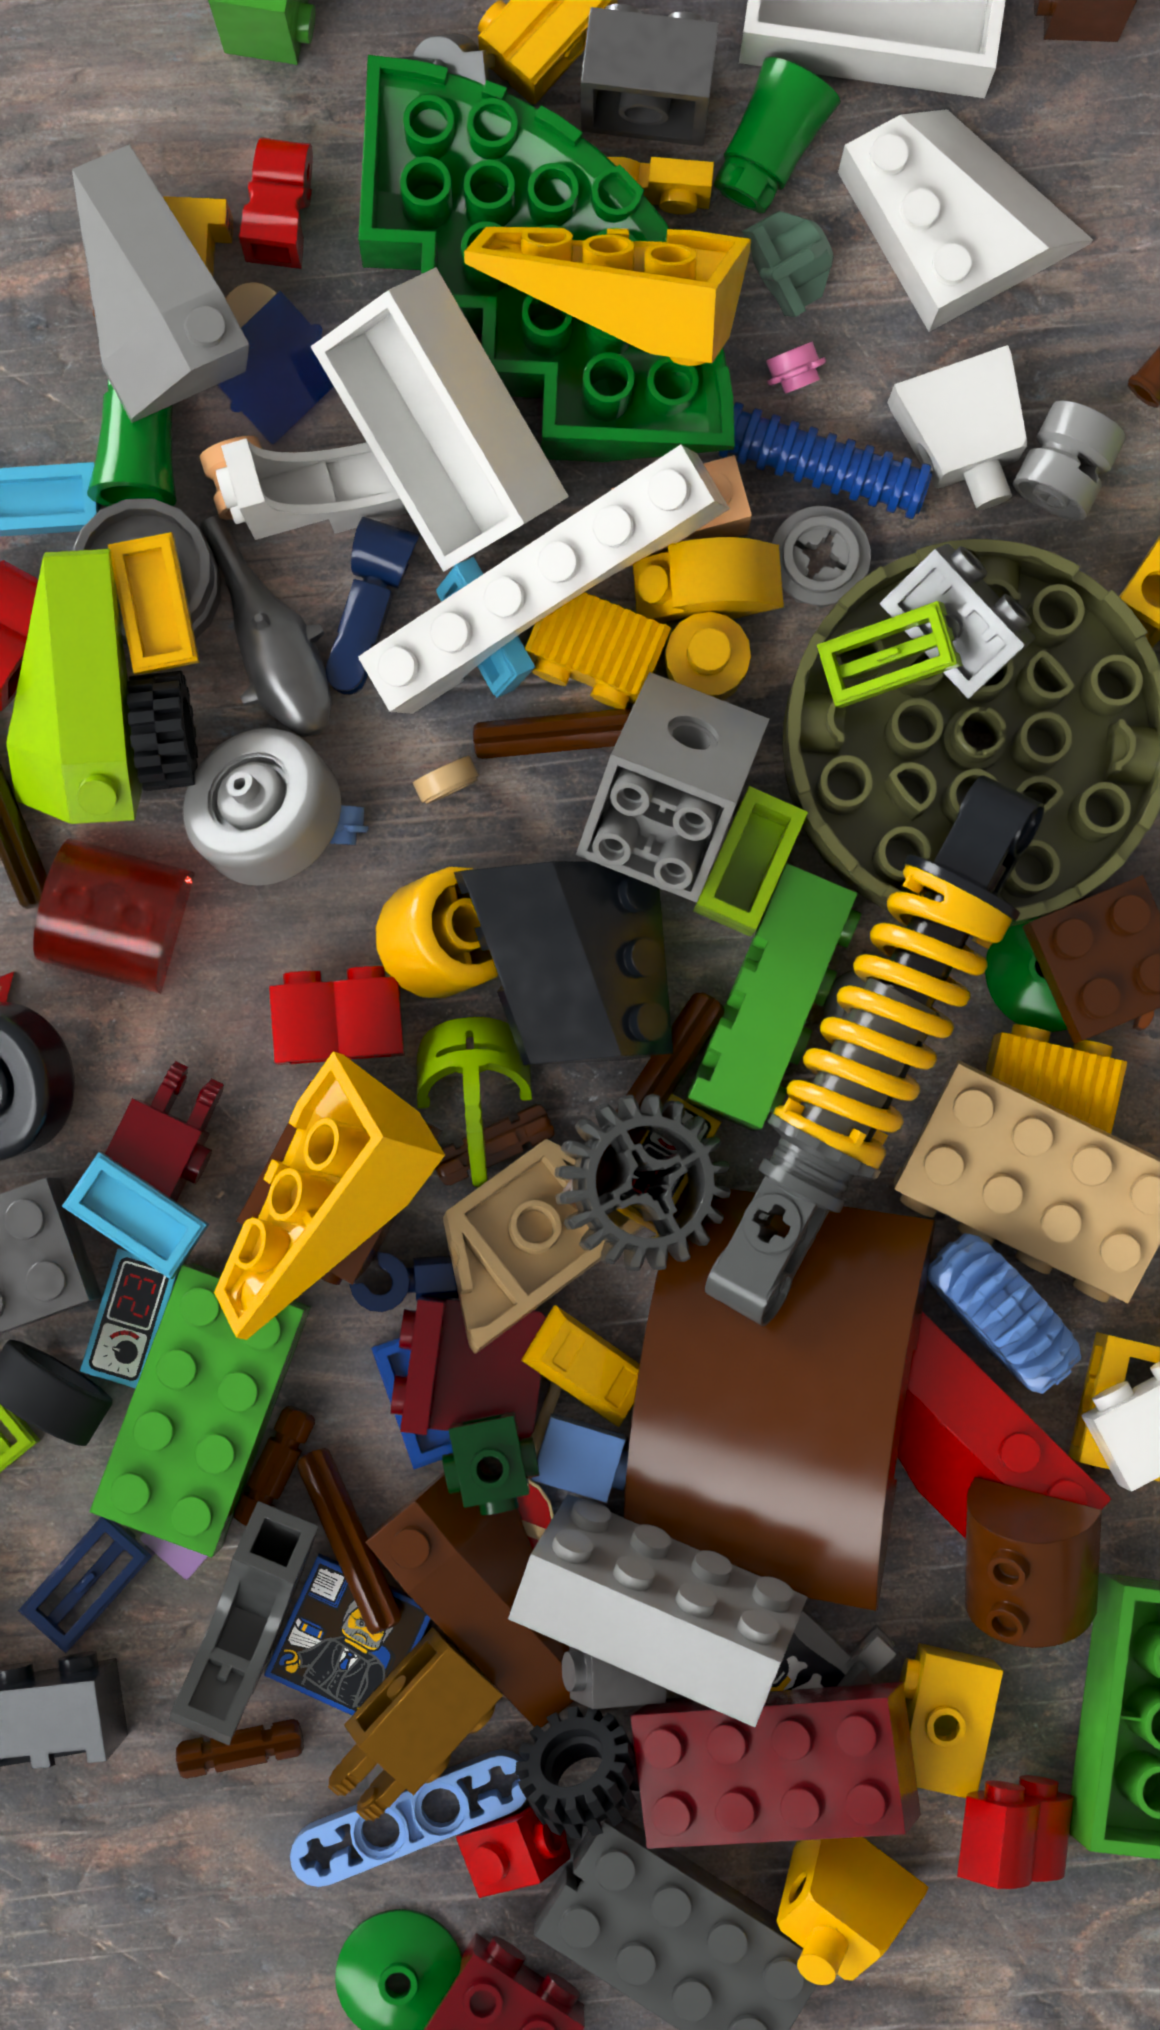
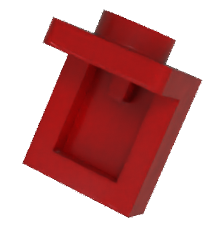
M531 1806L527 1807L520 1814L487 1822L456 1836L479 1898L540 1884L571 1857L565 1829L561 1836L551 1832L547 1824L543 1825Z

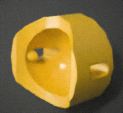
M715 612L696 613L679 622L669 636L665 651L666 672L670 680L723 701L733 695L742 684L751 659L749 639L741 626L728 616Z

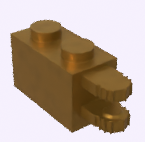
M432 1627L344 1724L356 1744L332 1771L329 1777L328 1788L337 1796L343 1795L345 1797L346 1794L351 1793L356 1788L359 1782H362L377 1764L380 1765L384 1770L375 1778L363 1795L360 1796L356 1811L364 1820H372L374 1822L382 1813H385V1810L396 1801L405 1789L414 1796L424 1783H431L436 1780L447 1768L451 1759V1753L466 1736L478 1732L488 1723L495 1711V1704L503 1695L471 1661Z

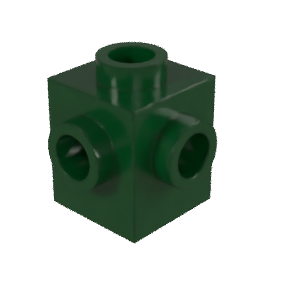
M515 1411L451 1424L449 1434L453 1453L442 1455L449 1494L461 1492L464 1508L479 1505L481 1515L497 1514L519 1508L517 1497L529 1495L530 1492L528 1478L540 1476L533 1437L520 1439ZM493 1456L500 1460L503 1469L496 1474H488L481 1469L479 1461L484 1457Z

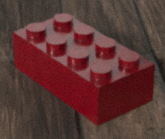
M903 1682L770 1691L756 1727L689 1698L666 1699V1703L648 1704L630 1715L647 1849L906 1835L921 1816Z

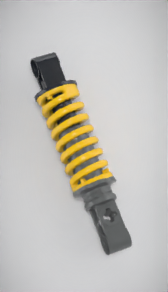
M985 775L980 776L967 792L959 809L957 819L936 859L933 861L910 854L907 855L903 863L905 865L903 875L906 880L902 886L916 894L894 892L887 900L888 911L905 927L890 923H878L873 926L870 931L872 943L890 959L871 954H863L856 957L853 963L854 972L865 982L863 988L852 985L843 986L837 993L838 1004L849 1013L847 1019L838 1017L823 1019L820 1024V1032L832 1044V1047L829 1051L810 1048L803 1056L806 1068L816 1075L813 1082L810 1083L804 1080H792L787 1086L788 1100L784 1105L776 1107L774 1112L769 1113L766 1121L781 1136L778 1142L779 1145L775 1147L773 1156L769 1159L764 1157L758 1168L765 1177L747 1207L728 1246L720 1254L709 1273L705 1285V1293L757 1324L766 1326L776 1316L787 1298L793 1278L809 1248L812 1246L829 1211L840 1213L846 1201L842 1199V1194L846 1192L849 1181H852L854 1176L877 1180L881 1173L878 1169L886 1156L883 1144L888 1137L882 1131L896 1132L904 1123L902 1115L891 1105V1102L894 1098L912 1101L918 1097L920 1086L915 1079L907 1074L910 1067L922 1070L934 1067L937 1062V1055L933 1049L924 1043L927 1036L931 1035L941 1039L951 1036L954 1030L953 1022L933 1007L935 1000L937 999L956 1007L967 1005L971 999L970 991L950 977V972L953 968H956L968 974L978 976L983 974L988 967L987 960L982 955L965 945L969 936H974L973 942L989 949L992 943L1002 941L1011 922L1015 923L1020 915V912L1001 897L1000 893L1020 856L1029 847L1039 829L1044 815L1043 803ZM775 1215L782 1216L783 1221L790 1226L786 1237L778 1236V1231L770 1226L771 1220Z

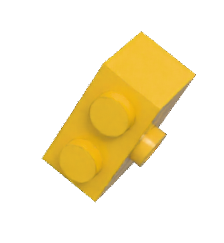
M918 1643L915 1660L905 1659L899 1682L904 1683L905 1698H907L906 1706L917 1788L966 1798L970 1792L979 1790L1003 1670L993 1659Z

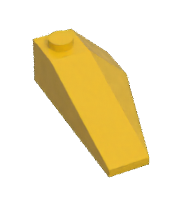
M485 227L464 251V263L649 354L670 357L674 363L680 365L696 366L704 363H713L730 337L750 254L751 239L694 230L667 229L666 242L631 241L628 229H607L606 235H596L586 240H573L572 233L564 228Z
M334 1051L297 1101L288 1122L297 1128L283 1162L271 1160L264 1176V1180L271 1184L263 1208L258 1219L252 1217L244 1222L215 1288L214 1294L236 1338L249 1339L408 1206L445 1156L419 1111L345 1055Z

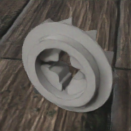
M812 506L795 512L780 525L772 541L773 544L779 545L782 588L792 596L796 603L817 605L820 608L838 603V600L867 576L870 568L871 549L865 531L852 516L837 508ZM828 535H831L834 538L830 544L832 549L829 557L837 563V567L832 569L824 566L818 574H814L811 580L807 578L810 558L802 553V549L807 547L816 550L821 542L825 543Z

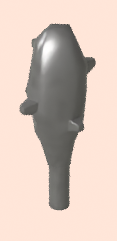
M219 515L207 518L200 527L225 576L234 612V628L250 682L248 689L240 696L245 706L260 704L270 715L302 737L320 734L327 727L332 705L324 663L316 645V642L325 634L321 625H306L299 614L275 597L254 571L247 566L226 521L220 519Z

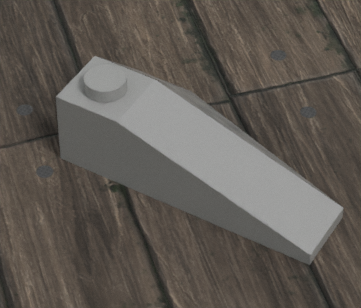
M130 144L73 168L72 177L89 275L102 368L131 423L246 372L249 343L218 284Z

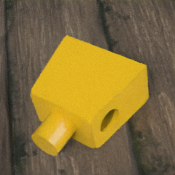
M864 1837L799 1840L793 1848L776 1922L781 1932L803 1948L797 1962V1967L805 1979L817 1985H829L834 1982L838 1974L844 1980L853 1981L888 1950L925 1897L929 1887Z

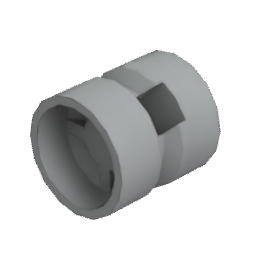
M1055 401L1036 436L1041 448L1029 450L1012 484L1015 490L1033 505L1062 518L1084 520L1103 486L1098 474L1110 471L1126 440V435L1116 422L1088 406L1071 401Z

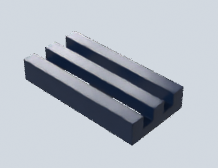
M100 1517L18 1611L64 1653H67L153 1557L155 1552L147 1545L143 1546L135 1538L136 1535L128 1528L125 1529L117 1522ZM107 1533L115 1541L55 1609L46 1616L39 1607L99 1539ZM126 1550L133 1559L72 1628L65 1633L58 1624L118 1556Z

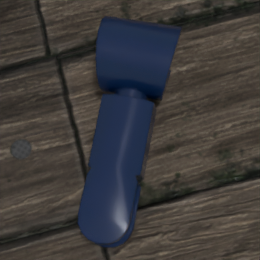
M362 517L359 521L352 547L351 570L353 575L362 577L363 581L353 579L337 630L339 635L335 638L325 670L327 681L337 692L343 695H353L363 689L368 674L358 656L379 643L394 595L391 590L386 588L387 586L399 588L409 566V559L421 534L367 517Z
M378 1252V1266L391 1276V1289L386 1294L375 1295L363 1283L349 1284L352 1296L358 1304L373 1312L382 1313L393 1310L403 1302L407 1293H416V1302L420 1296L459 1299L450 1255L413 1258L414 1267L406 1268L393 1255Z

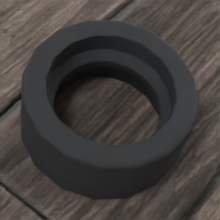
M9 1339L0 1352V1404L21 1419L60 1440L78 1446H87L110 1409L112 1398L102 1388L75 1369L28 1344Z

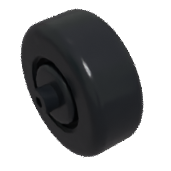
M0 1002L1 1161L39 1149L54 1139L70 1115L75 1096V1075L72 1060L59 1033L39 1013L23 1005L10 1002Z

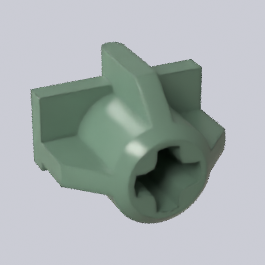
M776 211L742 231L745 238L751 239L750 249L755 267L768 290L776 298L784 316L796 317L806 311L805 306L823 296L834 256L827 237L816 222L783 211Z

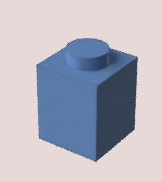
M551 1413L537 1458L540 1476L532 1477V1480L607 1503L611 1487L623 1491L626 1483L628 1451L623 1450L625 1435Z

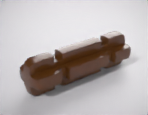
M534 1104L517 1112L519 1119L510 1122L507 1117L483 1128L486 1168L523 1152L522 1145L531 1142L534 1147L543 1140H549L554 1136V1127L541 1104ZM467 1136L462 1138L464 1145L458 1148L455 1147L454 1143L441 1148L445 1156L435 1170L440 1180L446 1186H451L469 1177L467 1171L470 1170Z
M287 1406L282 1410L274 1427L277 1434L275 1437L271 1436L268 1439L247 1483L251 1488L249 1492L242 1494L234 1510V1518L241 1524L247 1526L258 1501L271 1507H276L272 1502L274 1499L280 1498L302 1452L298 1447L300 1443L305 1444L315 1425V1418L312 1415L294 1406Z
M289 1719L274 1722L271 1729L265 1730L263 1725L236 1730L230 1745L213 1738L205 1742L203 1737L182 1741L176 1747V1762L182 1778L188 1779L207 1775L210 1768H215V1771L218 1773L268 1763L267 1760L270 1756H275L277 1761L298 1757L304 1749L301 1726L298 1720Z

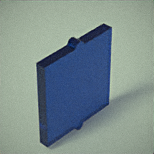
M281 290L241 327L249 343L246 372L217 384L218 388L231 401L229 405L230 410L235 413L241 412L271 445L275 444L334 387L310 347L323 338L321 336L322 327L319 324L311 325Z

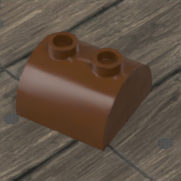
M975 1477L967 1493L965 1607L972 1622L981 1631L996 1640L1030 1648L1060 1645L1084 1633L1090 1627L1097 1614L1102 1510Z

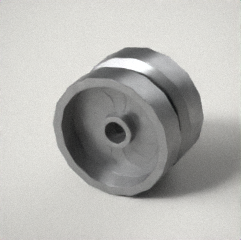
M125 499L101 509L80 530L72 551L108 549L107 544L172 532L175 537L196 640L211 625L221 601V572L211 548L204 539L200 529L180 509L155 499ZM117 594L123 646L129 649Z

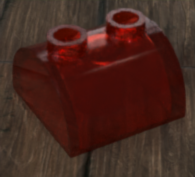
M67 839L52 863L40 899L33 938L35 959L161 994L195 873L79 840Z

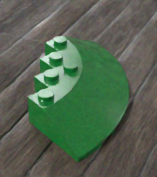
M368 55L358 236L363 268L421 270V274L437 267L474 333L482 334V347L511 397L544 398L542 451L548 460L611 462L664 456L679 445H683L695 453L734 450L733 392L729 367L726 365L723 348L713 363H704L696 366L680 365L674 363L670 357L649 354L464 263V251L485 227L564 228L572 233L573 240H586L592 236L606 235L607 229H628L631 241L666 242L667 229L670 228L644 196V189L621 165L616 166L598 148L582 138L583 132L561 116L541 105L537 109L519 98L508 94L507 88L488 80L483 85L469 78L450 74L447 67L423 61Z

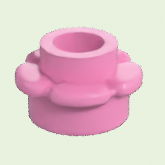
M813 341L766 360L772 379L767 380V383L772 386L781 382L785 394L820 380L816 368L825 364L826 359L825 357L819 359Z

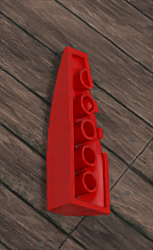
M922 1312L917 1350H913L897 1455L916 1490L965 1539L967 1493L975 1477L1102 1510L1112 1499L970 1357Z

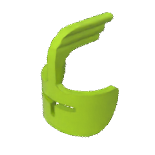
M466 1017L443 1022L423 1036L418 1047L416 1062L418 1109L430 1106V1098L427 1095L431 1087L438 1080L455 1072L463 1074L466 1135L472 1184L479 1188L488 1181L481 1108L480 1073L491 1070L508 1076L519 1086L520 1099L522 1101L532 1100L530 1065H523L508 1023L488 1017ZM468 1037L474 1038V1049L467 1050L466 1039Z

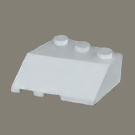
M947 109L901 114L844 146L838 174L928 332L1081 250L1093 241L1089 235Z

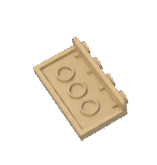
M957 1060L903 1167H899L894 1177V1190L902 1193L900 1201L908 1208L927 1217L933 1218L936 1212L939 1211L960 1221L957 1227L960 1232L980 1236L984 1242H988L991 1246L996 1239L1017 1249L1015 1257L1036 1271L1050 1274L1054 1267L1076 1278L1073 1286L1091 1298L1107 1303L1109 1298L1113 1296L1128 1304L1160 1245V1158Z

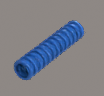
M735 402L734 450L719 451V457L725 458L730 453L738 456L737 463L743 465L749 459L757 462L756 469L763 471L767 465L775 468L774 474L782 477L784 472L794 474L793 481L801 483L804 477L813 480L812 487L820 489L822 484L831 486L830 493L838 495L840 490L850 492L849 499L857 501L859 496L868 498V505L876 507L878 502L887 504V512L895 513L896 509L899 508L906 511L905 517L913 519L916 514H919L933 472H930V464L923 463L921 468L912 466L911 458L904 457L902 462L893 459V452L885 451L884 455L881 456L874 453V446L867 444L863 450L855 447L856 440L850 438L844 444L836 441L837 434L829 432L826 438L817 435L819 429L811 426L809 431L799 429L800 422L792 420L790 425L780 423L781 416L773 414L771 419L761 417V409L754 408L752 413L743 411L744 404Z

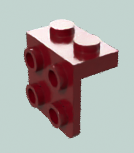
M420 1296L417 1300L416 1311L404 1309L399 1348L411 1350L408 1376L395 1375L390 1414L402 1415L400 1432L427 1435L429 1429L449 1431V1427L453 1423L515 1411L520 1439L530 1437L535 1426L541 1374L522 1362L521 1359L544 1323L546 1316L540 1311H532L478 1353L474 1354L468 1344L460 1300Z
M476 1933L462 1954L460 1973L423 2030H583L585 2028L584 2004L578 2001L581 1996L579 1991L564 1978L548 1972L544 1978L524 1965L525 1956L511 1943L497 1936H494L489 1942Z

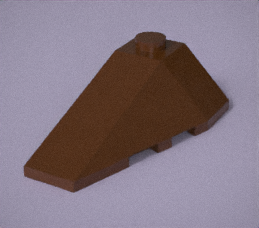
M483 1459L479 1461L480 1467L484 1472L495 1474ZM443 1472L378 1526L365 1543L405 1592L534 1727L538 1725L542 1728L549 1722L546 1717L555 1712L559 1714L574 1701L570 1699V1692L566 1690L562 1678V1659L564 1653L569 1652V1646L508 1619L529 1557L533 1551L521 1521V1514L518 1508L491 1515H481L479 1505L464 1508L461 1492L449 1494Z

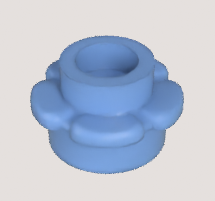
M341 805L338 826L329 844L356 845L357 833L368 832V826H364L365 807Z

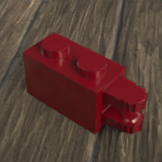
M177 1061L167 1071L151 1104L143 1100L131 1099L105 1152L107 1156L176 1202L186 1182L189 1181L196 1184L210 1160L212 1149L204 1146L210 1133L205 1131L224 1088L223 1083L211 1078L200 1090L196 1099V1105L187 1122L169 1114L178 1094L181 1093L187 1081L188 1067Z

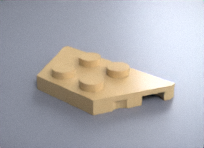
M548 1139L543 1140L456 1203L443 1216L468 1344L474 1354L478 1353L601 1260V1251L605 1240L592 1250H584L579 1243L582 1236L589 1229L587 1224L576 1229H567L564 1224V1220L578 1210L570 1204H557L556 1194L563 1192L570 1180L556 1178L555 1169L560 1166H575L576 1160L565 1155L561 1150L562 1146ZM617 1210L607 1214L616 1226L629 1234L635 1235L644 1228L643 1225Z

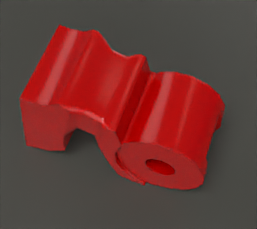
M265 137L259 138L254 154L252 181L248 183L250 202L243 207L239 240L246 262L302 269L304 236L299 210L309 207L311 202L312 189H310L313 163L311 143H298Z

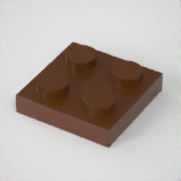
M1143 875L1022 926L1074 1044L1160 1008V912Z

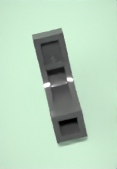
M257 1502L233 1555L220 1600L170 1712L169 1721L230 1745L281 1629L307 1563L319 1526L262 1502Z

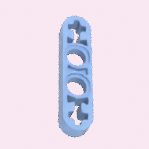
M504 1749L494 1750L445 1769L436 1780L431 1783H424L414 1796L405 1789L396 1801L385 1810V1813L396 1820L400 1832L396 1841L389 1846H374L367 1841L362 1829L365 1820L356 1813L357 1805L311 1822L301 1829L292 1845L290 1853L292 1870L297 1878L307 1885L315 1887L328 1886L510 1814L520 1808L526 1800L518 1784L520 1779L512 1783V1795L502 1798L498 1789H491L479 1794L477 1802L482 1809L472 1812L469 1791L461 1778L471 1776L472 1789L487 1784L491 1780V1768L501 1766L505 1775L513 1774L516 1772V1762H523L524 1760L513 1751ZM443 1788L450 1790L459 1800V1813L449 1822H434L427 1817L423 1810V1799L427 1793L434 1789ZM350 1824L352 1844L361 1857L352 1859L351 1848L348 1846L332 1854L330 1868L322 1869L318 1860L306 1861L304 1856L309 1853L312 1845L311 1839L319 1838L323 1847L334 1845L343 1841L345 1832L340 1826Z

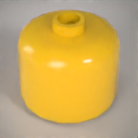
M446 867L399 888L382 906L375 927L376 950L385 971L390 977L396 979L402 989L423 998H447L497 977L498 972L490 950L482 951L474 930L475 927L480 926V922L469 893L461 894L454 872L472 870L473 868Z

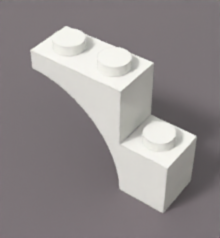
M247 438L221 446L227 467L217 469L216 476L227 509L230 508L235 524L247 523L255 540L329 519L336 534L357 528L362 517L381 521L407 513L404 504L367 442L312 452L264 450L251 444Z

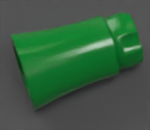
M777 57L765 58L748 106L724 153L725 162L716 176L714 186L721 191L723 196L735 204L760 214L765 213L770 207L777 190L784 189L797 163L817 132L840 105L841 100L835 90L817 75L793 62Z
M108 379V391L103 396L102 421L96 460L87 490V495L91 500L106 507L125 499H155L171 506L176 504L172 468L171 429L173 405L131 423Z

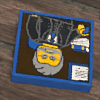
M319 1553L264 1676L353 1715L420 1642L431 1618L406 1592L388 1585L401 1613V1620L396 1626L386 1631L371 1634L367 1630L338 1561Z

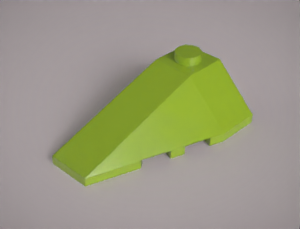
M110 549L44 553L6 742L15 800L69 824L135 820L143 790L142 783L138 779V768H135L134 747H131L130 740L132 734L131 726L128 724V675Z

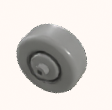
M276 728L249 730L227 739L213 749L195 770V785L187 786L183 803L184 826L194 848L227 878L238 883L255 886L285 881L308 868L329 845L337 829L341 813L340 788L330 767L301 737Z

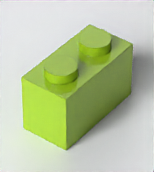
M749 786L742 798L693 912L751 937L760 923L808 812Z

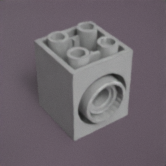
M649 672L610 755L576 855L697 903L770 719Z

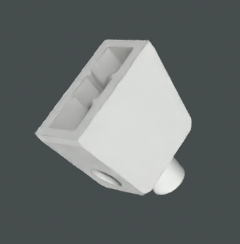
M1008 345L894 384L887 402L890 411L921 465L923 463L931 465L930 472H933L931 482L936 488H943L966 480L976 510L994 507L1012 497L1002 467L1020 459L1027 447V437L1012 354Z

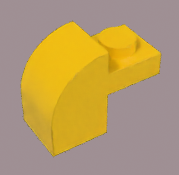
M739 537L694 539L681 541L676 544L671 543L668 545V552L645 557L633 563L637 614H642L646 618L654 619L659 623L678 620L703 612H715L726 615L731 619H736L784 607L779 545Z

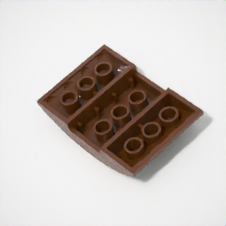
M688 1183L675 1204L677 1209L673 1214L675 1220L684 1207L688 1193ZM730 1189L729 1198L712 1199L710 1205L720 1210L724 1215L722 1223L711 1224L704 1221L700 1223L710 1236L709 1243L705 1246H698L686 1238L690 1248V1259L678 1262L668 1252L666 1269L658 1270L644 1336L633 1407L626 1473L624 1518L639 1525L656 1526L664 1530L670 1538L700 1551L707 1550L719 1553L727 1558L731 1564L758 1576L777 1578L789 1585L793 1591L803 1594L808 1598L877 1611L897 1479H894L910 1367L913 1350H917L936 1221L845 1206L840 1213L829 1211L812 1246L809 1248L793 1278L790 1291L782 1307L771 1322L766 1326H761L705 1293L706 1281L713 1265L728 1246L747 1207L756 1194L755 1192ZM775 1215L772 1218L770 1226L778 1231V1236L786 1237L790 1226L783 1221L782 1216Z

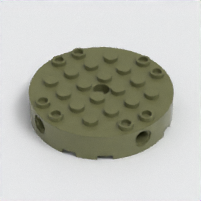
M967 539L926 546L917 549L916 553L899 558L884 567H878L857 582L838 600V603L824 618L810 639L794 675L783 720L782 752L789 794L794 806L808 812L802 826L824 861L850 887L882 909L888 911L887 900L894 892L916 894L902 886L906 880L903 875L905 868L903 863L907 855L910 854L933 861L936 859L957 819L959 809L973 783L983 775L1044 804V815L1039 829L1029 847L1020 856L1000 893L1001 897L1020 912L1016 922H1011L1009 927L1028 923L1060 910L1094 890L1126 862V859L1136 849L1145 833L1153 825L1160 810V665L1156 654L1145 636L1148 633L1128 605L1113 590L1108 592L1094 579L1078 570L1080 566L1047 550L1005 540ZM945 544L951 545L955 550L962 546L970 551L987 571V575L983 578L984 582L999 598L1007 594L1015 599L1032 620V623L1027 628L1036 638L969 699L944 673H940L843 708L835 707L817 648V644L892 618L879 603L934 549ZM903 631L836 655L838 665L840 666L912 640V638ZM921 652L845 679L843 682L847 689L929 660L930 658L925 652ZM974 721L985 726L992 736V747L982 751H977L976 748L971 747L965 741L963 732H961L964 723Z

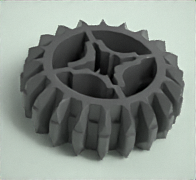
M654 1094L645 1096L641 1109L633 1095L620 1097L618 1114L608 1103L601 1104L595 1108L596 1119L600 1127L587 1119L579 1120L575 1125L578 1134L586 1142L585 1145L570 1140L565 1141L561 1147L565 1155L575 1159L576 1162L575 1166L556 1167V1178L572 1180V1191H563L556 1194V1202L559 1205L575 1203L578 1209L577 1212L569 1215L564 1220V1224L567 1229H576L587 1224L589 1229L582 1236L579 1243L584 1250H592L605 1240L601 1251V1261L605 1264H615L624 1251V1264L628 1271H639L644 1263L645 1256L653 1270L666 1269L668 1252L678 1262L690 1259V1248L686 1238L698 1246H705L709 1243L710 1236L700 1224L702 1221L711 1224H721L724 1219L721 1211L710 1205L712 1199H726L730 1197L731 1191L728 1187L714 1186V1175L728 1172L730 1165L727 1161L711 1162L708 1155L719 1148L721 1140L717 1136L701 1141L697 1138L706 1123L705 1119L701 1116L692 1117L682 1125L685 1106L679 1101L671 1102L663 1114L660 1096ZM643 1129L654 1132L669 1141L677 1152L657 1160L648 1155L641 1143L634 1144L627 1130ZM610 1144L613 1152L609 1157L615 1169L614 1178L605 1190L598 1193V1196L596 1172L600 1158ZM635 1170L638 1173L664 1170L652 1177L654 1184L647 1187L652 1191L650 1195L648 1193L621 1195L633 1188L632 1179H639L633 1174ZM687 1173V1198L681 1213L675 1220L673 1214L677 1209L672 1200V1187L680 1176ZM630 1205L637 1209L644 1221L653 1222L658 1234L646 1238L629 1234L616 1226L607 1214L617 1209H624Z

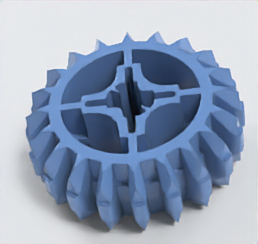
M964 1233L955 1242L952 1243L950 1241L936 1254L937 1258L929 1265L928 1269L930 1284L976 1339L1018 1382L1022 1383L1028 1390L1044 1394L1053 1384H1060L1072 1373L1070 1369L1081 1360L1079 1343L1073 1337V1333L1063 1324L1062 1319L1049 1307L1048 1303L1034 1290L1033 1286L1000 1253H997L988 1242H984L980 1236Z

